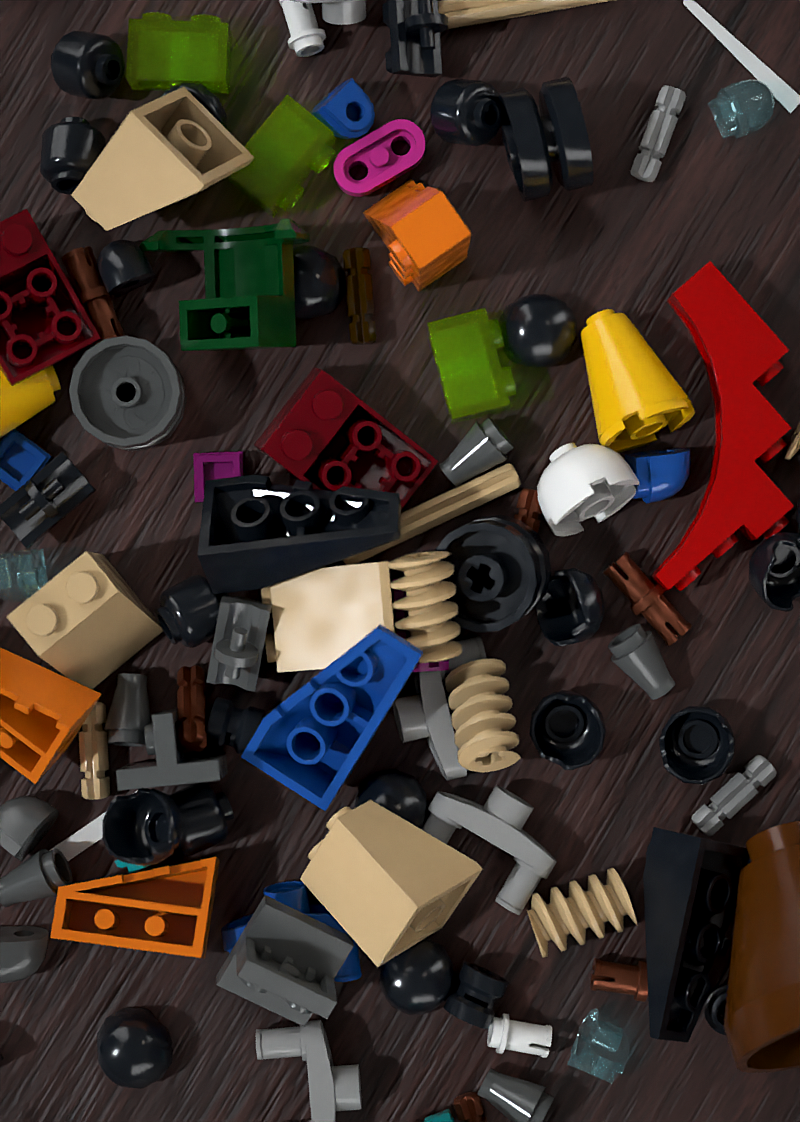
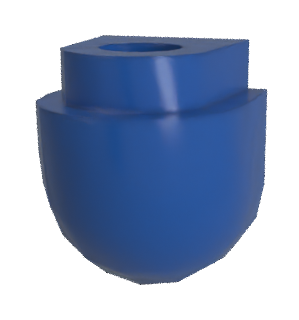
M350 78L322 99L310 112V115L329 134L341 139H352L361 137L369 131L374 122L375 112L368 95L353 78Z
M687 448L661 449L624 455L625 461L633 470L640 484L634 485L636 494L633 499L642 498L646 504L673 497L684 487L690 475L691 453L690 449Z

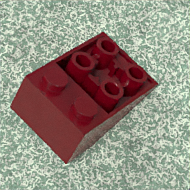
M27 208L0 222V369L11 386L101 340Z
M313 367L254 444V446L298 480L312 482L314 489L335 492L337 489L345 486L399 493L401 509L438 463V460L327 372Z

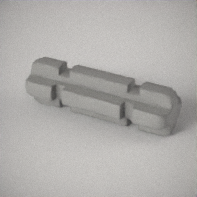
M667 85L661 88L654 105L657 110H653L639 146L641 154L637 153L631 168V175L645 182H653L657 178L662 164L659 159L665 156L678 120L675 115H679L686 99V93L682 90Z
M761 755L755 756L744 766L746 771L743 774L738 772L710 798L712 801L710 805L704 804L692 815L693 823L705 835H714L724 825L723 819L726 817L731 819L758 793L756 789L760 785L765 787L776 776L775 768L765 757Z

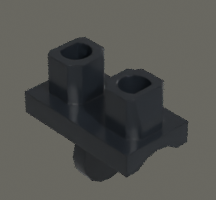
M388 0L382 4L383 22L390 28L391 47L385 53L386 70L389 73L434 78L441 75L440 32L448 29V16L438 13V0Z
M61 452L0 504V518L9 526L20 542L26 548H30L91 496L96 489L68 456Z

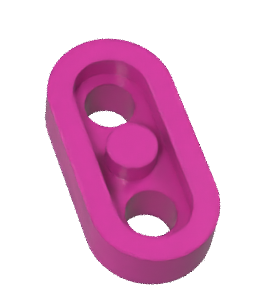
M397 119L388 122L345 147L337 155L333 168L335 181L339 188L348 195L363 197L417 167L425 154L426 143L422 130L409 120ZM398 140H403L409 144L410 150L405 155H396L391 149L392 145ZM355 165H363L368 170V174L362 180H354L349 175L350 169Z

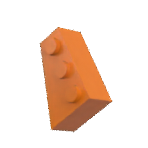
M410 179L363 212L389 249L390 253H388V256L391 260L388 263L404 286L412 282L418 292H420L467 259L471 232L442 191L430 186L425 188L422 183L416 184L414 180Z
M0 647V758L36 784L68 749L102 694Z
M211 857L137 873L60 886L57 891L50 938L205 959L220 860L217 857Z

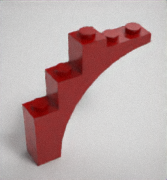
M711 261L704 265L667 299V302L690 332L706 368L714 401L715 447L710 479L695 518L674 551L650 575L655 583H659L665 591L670 590L673 586L681 591L702 573L697 567L702 560L710 553L716 559L719 558L739 540L734 534L736 530L739 529L749 541L758 539L761 535L767 539L777 534L789 523V520L784 515L794 507L755 462L756 459L760 458L765 464L787 445L781 437L792 428L752 384L756 380L761 386H764L784 368L779 359L789 349Z

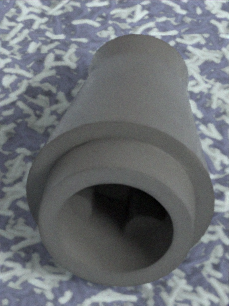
M489 417L481 424L476 421L449 457L439 466L447 478L458 487L469 479L508 459L506 454L514 446L500 427Z
M640 624L625 629L608 644V648L613 654L611 661L648 694L651 700L662 697L675 686L676 683L669 674L652 632L645 631Z
M130 673L118 674L117 686L103 731L108 732V744L144 747L146 746L145 725H150L152 722L147 692V676Z
M56 848L50 851L41 849L7 875L1 877L0 903L4 907H9L16 903L57 896L58 887L71 885L73 880L71 868L64 854Z
M490 1068L477 1094L486 1099L511 1122H543L555 1098L545 1092L546 1086L502 1074Z

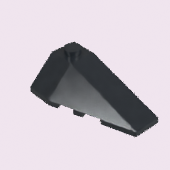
M261 475L206 480L197 556L213 594L263 589L400 539L401 498L399 493L345 486L337 489L335 492L313 488L312 482L296 480L294 486L273 484L268 476Z
M653 828L651 841L646 851V865L643 874L650 1037L658 1040L689 1042L711 990V982L708 977L710 968L717 955L725 956L731 942L724 935L733 914L736 913L740 872L746 865L751 863L747 848L666 829Z

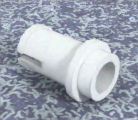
M279 0L291 35L287 41L289 48L295 50L298 57H307L322 51L326 34L323 29L318 27L312 4Z
M503 1013L501 1018L494 1017L488 1029L487 1046L496 1048V1053L503 1054L504 1050H511L547 1058L549 1048H546V1046L551 1047L552 1026L510 1020L509 1014Z

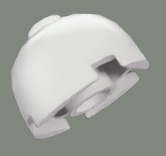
M568 443L550 455L551 463L544 469L537 485L538 502L544 518L554 535L564 537L584 531L580 524L581 521L595 517L597 522L600 523L609 518L635 496L636 488L634 485L640 484L629 464L619 453L611 448L598 444H585L577 447L575 443Z

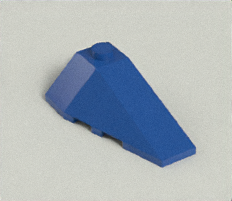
M378 625L263 718L241 757L326 811L357 765L424 652L383 625Z

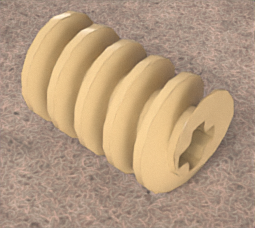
M429 551L412 553L388 563L389 568L404 571V577L390 583L391 588L406 591V597L393 602V608L408 611V617L395 622V628L410 631L411 636L405 640L424 652L418 661L419 663L447 660L462 654V645L457 641L451 640L460 634V625L449 620L458 614V605L446 600L456 594V585L444 580L454 573V565L441 560L450 555V552Z
M489 658L470 661L452 670L445 679V687L450 694L448 696V705L453 712L451 723L456 730L454 741L459 748L458 762L463 768L470 771L482 773L497 771L515 764L521 758L518 753L507 751L519 744V735L509 731L515 726L516 719L512 714L505 713L512 708L513 703L509 696L503 695L509 690V681L500 677L505 673L506 665L499 659Z
M614 868L607 869L606 885H603L595 874L588 875V891H584L577 881H570L569 897L567 898L558 887H552L549 904H546L538 893H533L531 897V910H527L542 958L548 956V941L550 940L563 952L567 949L568 934H572L580 945H584L586 942V928L590 927L597 937L602 939L604 938L605 922L607 921L613 925L618 933L623 932L625 915H629L637 925L635 913L623 879Z

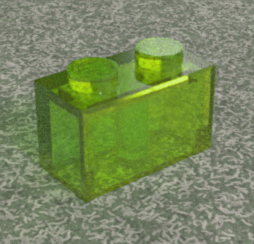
M159 12L142 14V19L129 18L126 79L133 90L167 91L173 86L187 82L203 84L213 93L229 94L232 34L229 23L221 22V18L206 14L193 15L191 21L172 20L170 15Z
M287 94L244 146L255 157L248 166L227 176V180L272 217L280 209L287 212L303 194L304 188L300 184L313 170L316 174H319L333 158L336 152L332 148L335 143L334 132Z
M482 308L428 322L427 332L451 424L508 409L510 406L509 396L516 395V387L510 366L502 368L500 366L496 349L504 347L497 318L488 320L486 309Z

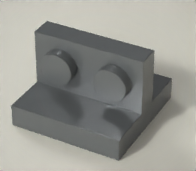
M178 709L160 711L152 715L150 725H145L147 754L156 755V761L128 763L117 769L118 791L221 780L228 774L226 753L187 757V753L180 749V742L178 741V726L180 725V722H178Z
M264 895L216 975V985L305 1027L313 1013L328 1019L336 1006L337 997L334 978L354 947L353 939L331 926Z

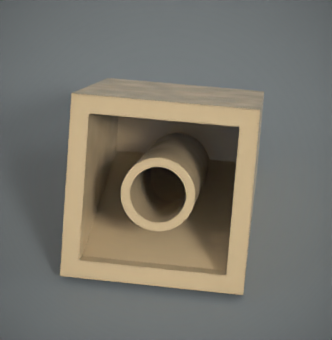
M182 87L130 111L71 196L85 209L86 214L92 220L108 231L202 191L248 166L255 157L185 87Z
M89 551L84 552L6 616L41 659L67 678L90 689H94L163 632L157 619L103 554Z
M389 562L322 567L261 589L262 604L272 605L270 613L273 615L274 632L266 633L265 638L268 663L276 662L277 672L325 669L378 625L381 624L395 633Z
M370 800L353 810L346 806L332 816L326 825L329 832L308 854V858L311 861L300 880L372 962L379 967L440 930L483 869L476 861Z

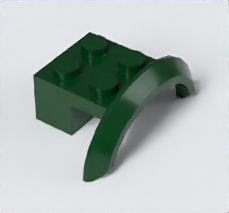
M280 219L277 224L231 229L162 230L150 236L139 246L143 252H204L205 299L179 301L181 351H230L296 347L293 245L309 242L310 235L294 220Z

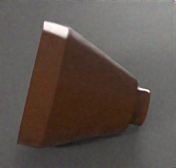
M800 821L771 827L751 837L746 842L751 863L746 865L739 875L724 1030L736 1067L742 1072L765 1073L800 1067Z

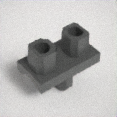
M222 596L206 683L232 684L255 692L272 605L262 604L260 600L241 596L233 598Z

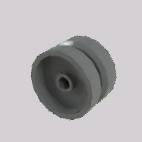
M126 335L104 339L88 349L73 369L69 387L72 410L84 430L110 447L127 451L153 448L169 438L183 419L187 401L184 379L167 354L148 340ZM128 385L130 388L136 389V395L131 401H122L125 398L120 392L125 386Z

